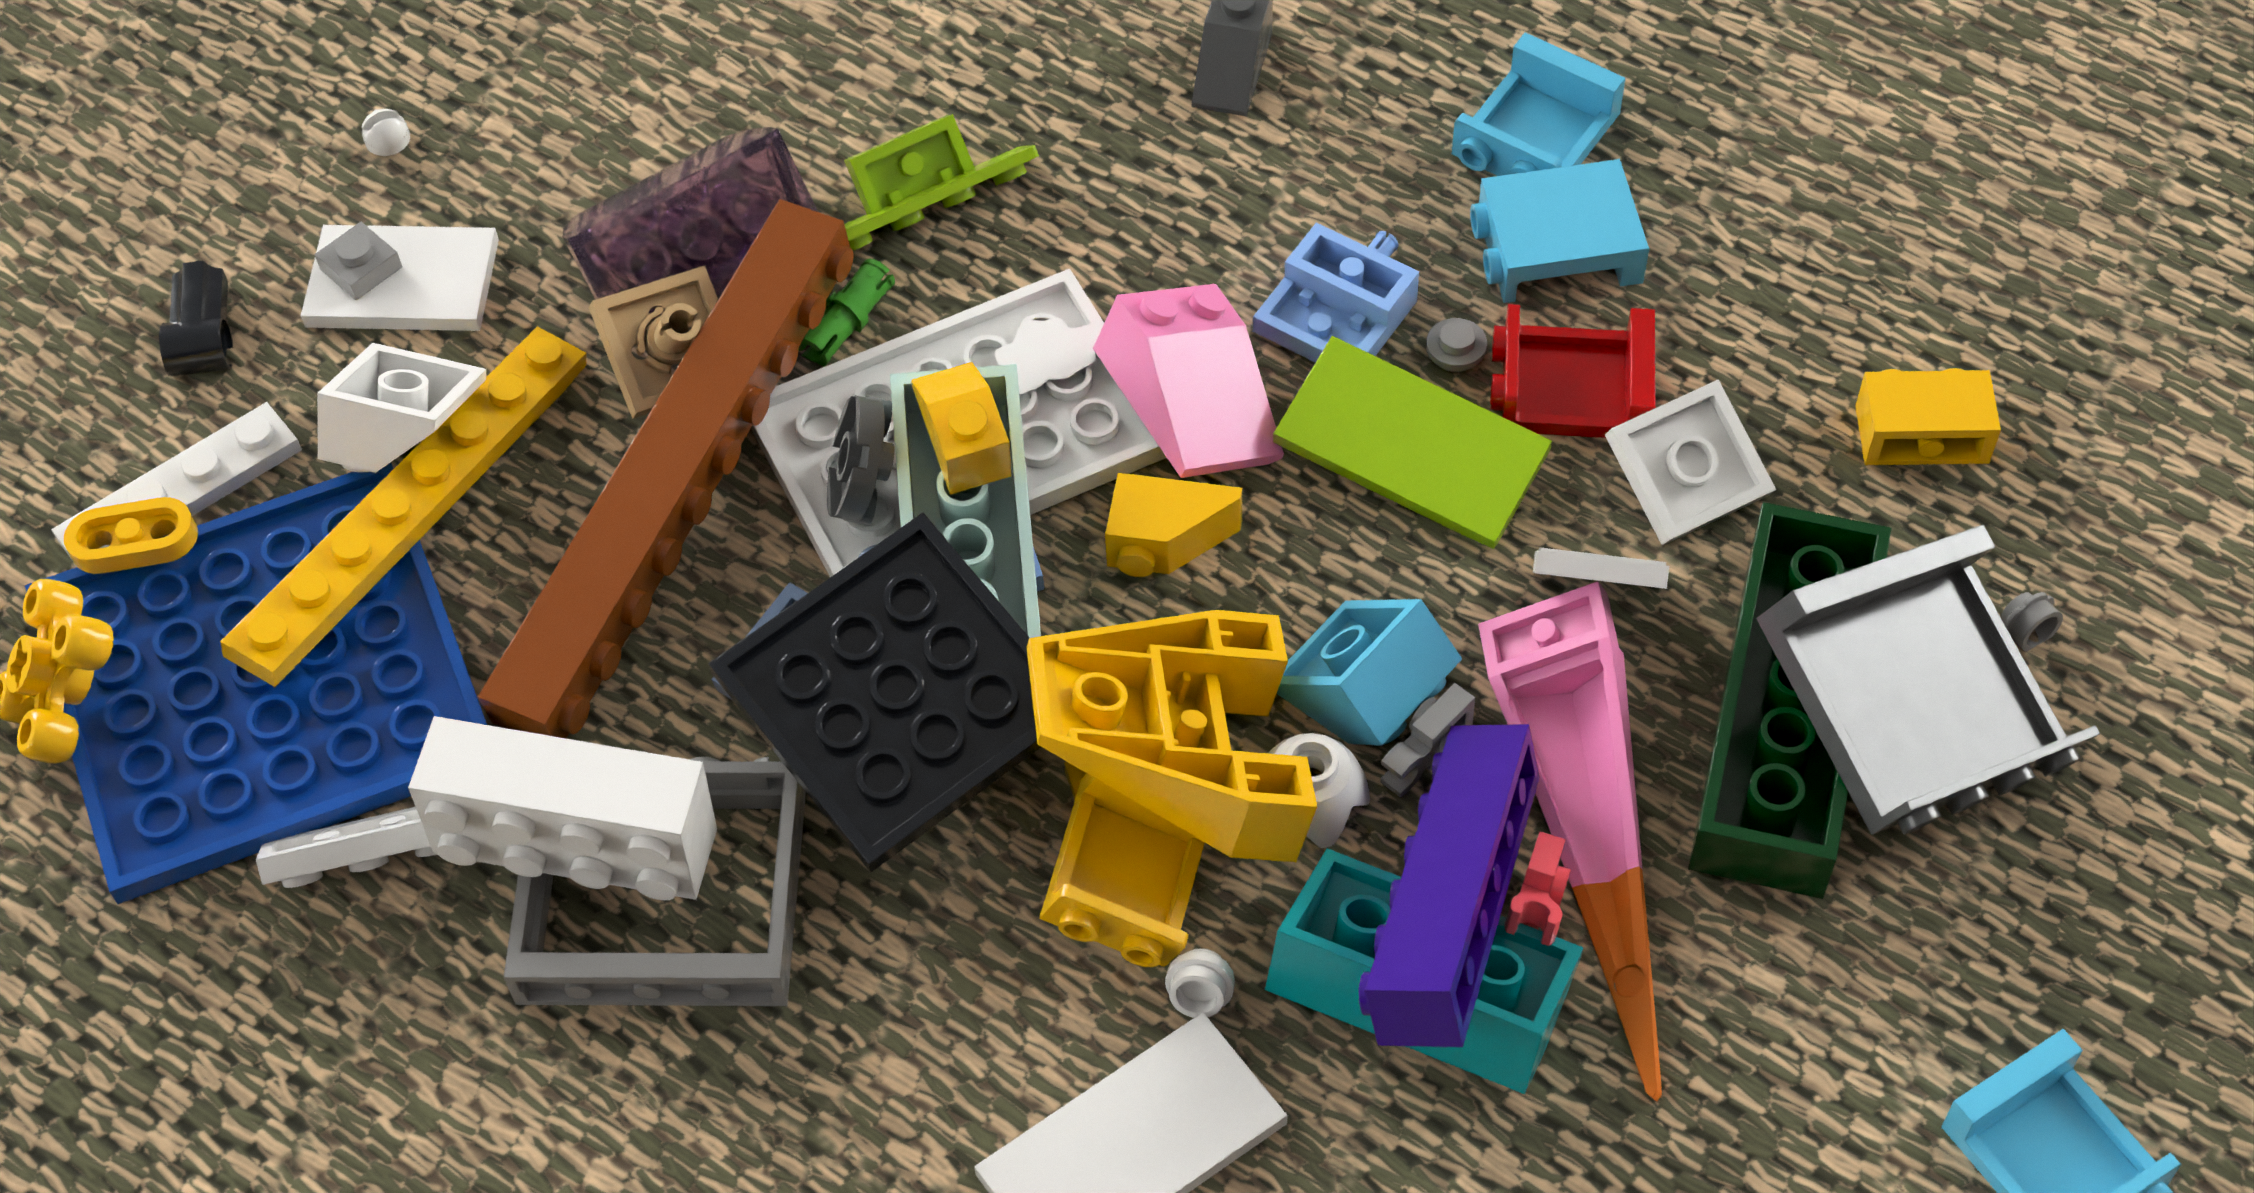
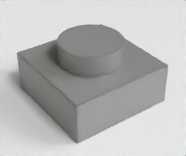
M362 221L314 254L320 270L355 300L361 298L402 268L397 251Z

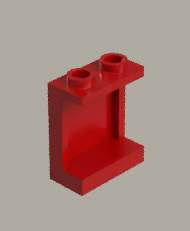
M1508 304L1505 326L1494 325L1492 362H1503V374H1492L1490 410L1502 411L1503 418L1537 434L1606 438L1605 434L1611 428L1655 409V309L1631 308L1627 331L1521 325L1520 305Z

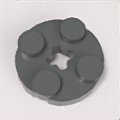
M857 395L855 397L851 396L847 400L839 419L833 447L840 448L837 468L829 467L827 510L830 517L865 525L872 523L877 505L876 480L887 481L889 479L894 461V444L883 442L891 423L892 402L890 400Z

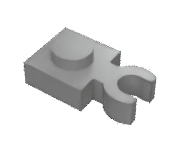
M1454 683L1438 700L1431 697L1423 702L1410 721L1411 736L1406 741L1395 745L1382 759L1381 765L1388 771L1380 778V783L1400 798L1409 792L1426 768L1429 771L1432 770L1433 757L1435 753L1443 751L1450 727L1473 725L1475 697Z

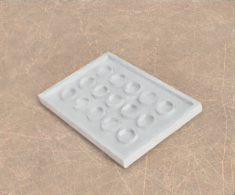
M1070 269L774 388L770 395V404L764 419L759 425H752L751 430L830 577L856 560L863 550L872 545L879 544L901 528L893 412L890 427L883 442L894 444V461L889 479L887 481L876 480L877 505L872 523L865 525L848 522L841 518L830 517L828 514L829 467L837 468L840 448L833 447L839 419L847 400L851 396L855 397L857 395L880 398L892 402L890 374L946 370L973 362L975 367L997 366L998 364L994 357L995 350L1012 343L1019 325L1026 320L1044 321L1058 317L1062 318L1067 327L1077 328L1090 323L1104 325L1103 320ZM1096 353L1094 362L1073 376L1062 380H1049L1041 387L1019 395L1030 515L1117 479L1118 473L1129 474L1167 458Z

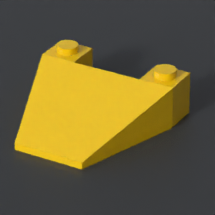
M1211 610L1029 638L1027 657L1037 744L1230 858L1297 862L1317 809L1308 758L1305 756L1231 751L1225 713L1269 716L1288 663L1279 615Z

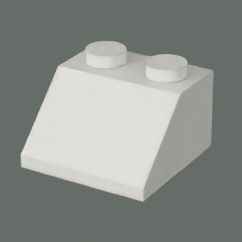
M372 343L317 393L318 459L340 464L352 472L370 471L376 473L435 432L486 381L487 369Z

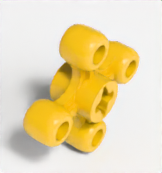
M52 579L34 581L25 595L23 618L28 625L37 629V637L21 636L10 653L7 670L0 673V719L20 724L17 735V747L23 756L35 761L58 764L70 759L75 751L79 736L77 720L71 715L64 713V703L78 705L86 698L92 684L94 670L102 668L111 655L114 637L113 630L109 624L96 618L81 615L83 595L79 588Z

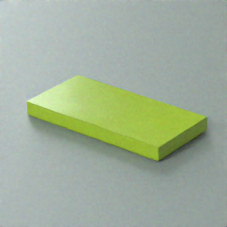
M1331 336L1273 433V443L1492 549H1495L1549 454L1552 440L1334 336Z

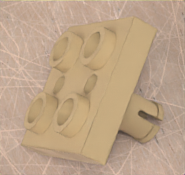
M705 265L593 300L589 306L590 313L632 419L651 412L673 375L671 373V366L680 364L718 301ZM637 346L636 353L639 356L643 355L646 349L648 353L647 358L642 360L635 358L632 354V348Z

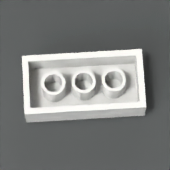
M436 716L432 720L408 787L433 854L439 855L450 863L462 866H470L476 862L504 866L509 871L525 877H538L542 873L568 877L582 886L594 889L606 888L608 885L637 889L641 894L656 900H671L675 896L697 899L717 832L703 762Z

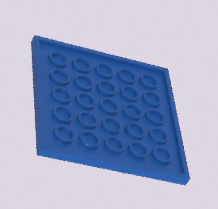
M391 462L376 473L370 471L350 472L197 525L198 537L195 545L186 555L175 561L103 574L87 573L76 567L44 578L65 582L79 588L83 595L81 615L99 619L109 624L113 630V648L107 663L102 668L94 670L92 684L86 698L78 705L64 703V713L74 717L78 723L79 736L72 759L108 889L117 905L259 853L262 844L329 827L410 797L411 793L408 787L434 716L487 725L420 540L276 687L223 657L220 641L394 469ZM32 583L25 585L26 592Z

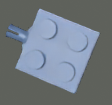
M1316 222L1286 259L1285 276L1254 314L1253 332L1315 363L1331 336L1376 356L1416 304L1419 271L1390 258L1399 245L1392 234H1389L1386 238V231H1379L1367 247Z

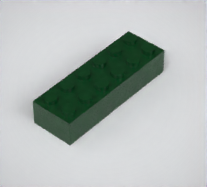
M1762 502L1751 545L1688 870L1819 899L1824 898L1837 860L1848 790L1756 618L1795 589L1887 558L1891 527Z

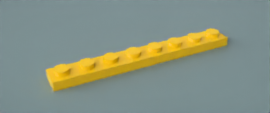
M537 326L435 432L423 439L220 641L223 657L276 687L556 401L587 365L586 352Z

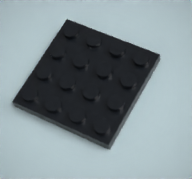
M924 513L918 515L708 663L711 674L870 873L1041 748L1037 744L1027 657L1029 637Z

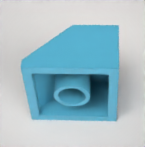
M1422 599L1345 601L1288 660L1277 694L1348 744L1382 746L1396 739L1405 730L1407 725L1405 720L1422 702L1434 697L1444 688L1447 681L1445 677L1462 660V657Z

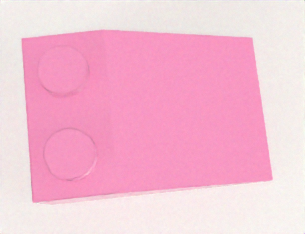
M1217 284L1116 296L1093 350L1180 478L1268 465L1282 459L1284 455L1282 447L1273 443V433L1276 430V425L1246 325Z

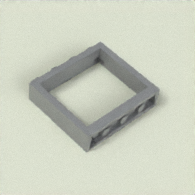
M695 757L690 759L703 762L713 809H780L767 953L543 952L554 875L545 873L538 877L518 875L504 970V980L515 1005L787 1006L806 791L782 762H770L769 757H761L753 762L719 761L711 757Z

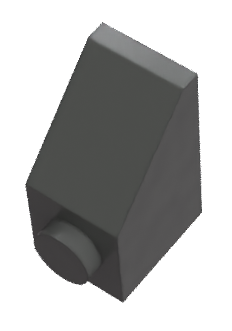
M1273 0L1211 1L1204 22L1192 107L1247 117L1272 37Z

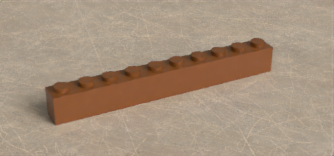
M779 199L479 693L478 699L493 724L507 729L565 739L569 733L576 734L581 730L589 714L590 701L602 680L610 679L615 673L621 658V648L633 628L640 627L646 620L652 605V595L664 576L671 575L676 569L682 554V544L692 527L701 524L706 518L712 502V493L722 476L730 474L736 467L741 454L742 442L752 425L757 426L764 419L769 408L770 395L781 376L787 377L793 370L798 357V347L808 330H813L820 324L825 313L826 300L837 282L841 283L847 278L853 264L854 252L850 248L844 221Z

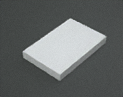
M323 225L317 252L355 225ZM367 226L397 251L402 268L358 300L353 299L321 271L316 258L314 260L301 312L302 321L307 328L480 331L499 239L495 228Z

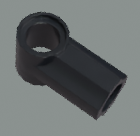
M204 261L183 263L182 269L172 274L170 323H162L159 330L160 353L168 376L232 369V364L228 365L226 362L227 349L233 348V340L229 324L226 320L228 280L222 268L212 267Z

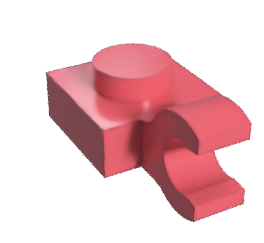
M1539 831L1521 891L1510 903L1504 924L1506 933L1514 935L1518 925L1522 923L1537 930L1541 928L1543 931L1541 944L1550 946L1554 943L1563 915L1560 904L1571 871L1569 868L1558 865L1566 839Z

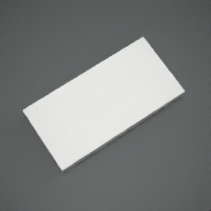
M1202 1012L975 1165L974 1169L977 1178L989 1193H1189L1287 1124V1114L1209 1018Z

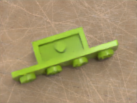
M951 114L845 159L846 167L866 211V215L845 224L850 248L854 251L871 243L873 239L870 232L889 223L892 230L896 231L921 221L925 218L922 208L940 200L944 208L974 197L976 193L973 186L989 178L993 179L995 185H999L1025 174L1027 170L1024 163L1039 156L1035 145L1016 147L974 166L955 118Z

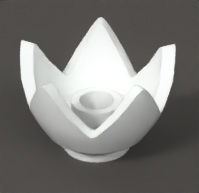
M1297 734L1284 739L1268 752V754L1305 756L1308 758L1309 768H1315L1322 773L1319 776H1311L1317 809L1306 835L1318 847L1326 848L1335 844L1344 830L1353 806L1369 805L1370 793L1365 773L1354 754L1341 742L1321 734Z

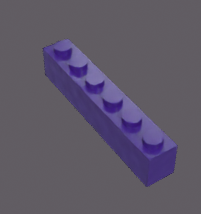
M1529 724L1451 726L1443 751L1435 753L1433 757V782L1429 793H1423L1419 800V825L1415 836H1408L1404 848L1405 867L1401 879H1395L1391 884L1389 898L1390 913L1386 925H1379L1375 933V959L1371 971L1363 972L1359 982L1360 1009L1363 1015L1371 1016L1378 1046L1463 1047L1540 778Z

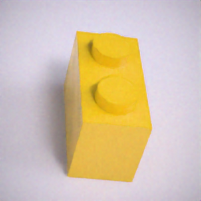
M1951 368L1943 371H1901L1898 369H1887L1880 372L1864 373L1855 406L1865 465L1990 463L2001 432L1990 370Z

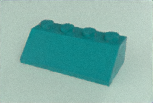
M1327 848L1277 930L1265 990L1375 1034L1371 1016L1363 1015L1360 1009L1359 982L1363 972L1371 971L1375 959V933L1379 925H1386L1390 913L1389 898L1391 884L1393 880L1401 879V877ZM1500 915L1463 1047H1406L1525 1094L1547 1048L1584 947L1558 937L1550 946L1541 944L1543 932L1522 923L1518 925L1514 935L1506 933L1504 928L1506 917Z

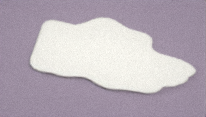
M1058 317L1044 321L1026 320L1019 325L1013 342L997 348L994 352V357L998 365L1017 364L1019 395L1025 394L1041 387L1049 380L1067 379L1078 371L1090 366L1096 358L1093 347L1103 325L1090 323L1077 328L1067 327L1062 318Z

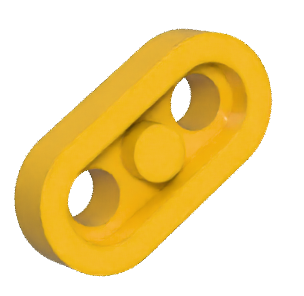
M160 497L87 510L76 516L68 524L64 532V545L74 564L80 570L91 574H103L168 563L180 559L195 545L198 537V528L188 507L182 501L171 497Z

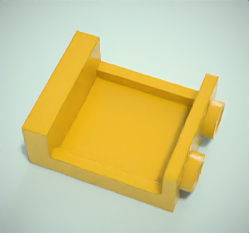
M1086 773L1080 781L1039 919L1058 926L1059 931L1063 935L1081 942L1095 941L1121 952V956L1132 964L1142 967H1156L1158 965L1166 967L1186 947L1189 935L1182 931L1181 927L1205 842Z

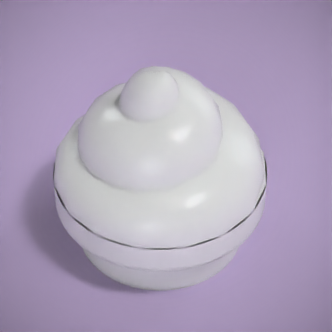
M1193 949L1179 955L1171 962L1166 974L1165 985L1172 1005L1179 1012L1193 1018L1204 1012L1207 1017H1211L1217 1014L1231 1000L1235 986V977L1232 968L1219 954L1209 949Z

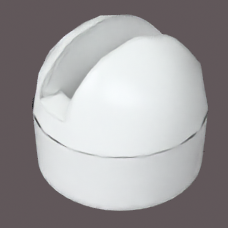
M374 110L366 117L362 124V137L366 148L375 155H394L402 151L410 141L407 123L394 110Z

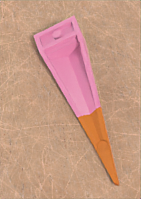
M1597 581L1479 623L1478 626L1488 679L1507 725L1529 724L1540 777L1535 792L1551 835L1566 839L1560 857L1564 867L1571 869L1568 879L1613 997L1645 1091L1657 1102L1662 1095L1624 653L1618 645L1608 594Z

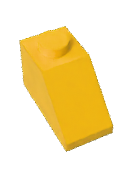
M973 362L911 380L913 391L950 495L1012 476L1008 436L991 389Z
M1118 473L1105 531L1107 567L1118 568L1121 572L1134 577H1145L1153 572L1172 573L1241 530L1242 488Z

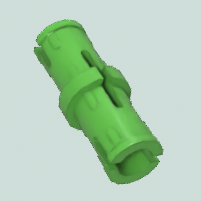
M866 259L841 291L830 293L826 300V309L820 324L815 329L808 330L798 347V351H803L807 345L810 346L802 354L803 357L825 367L854 330L859 333L863 330L869 321L868 314L895 284L893 275H888L881 281L883 276L889 272V269L884 264L875 259Z

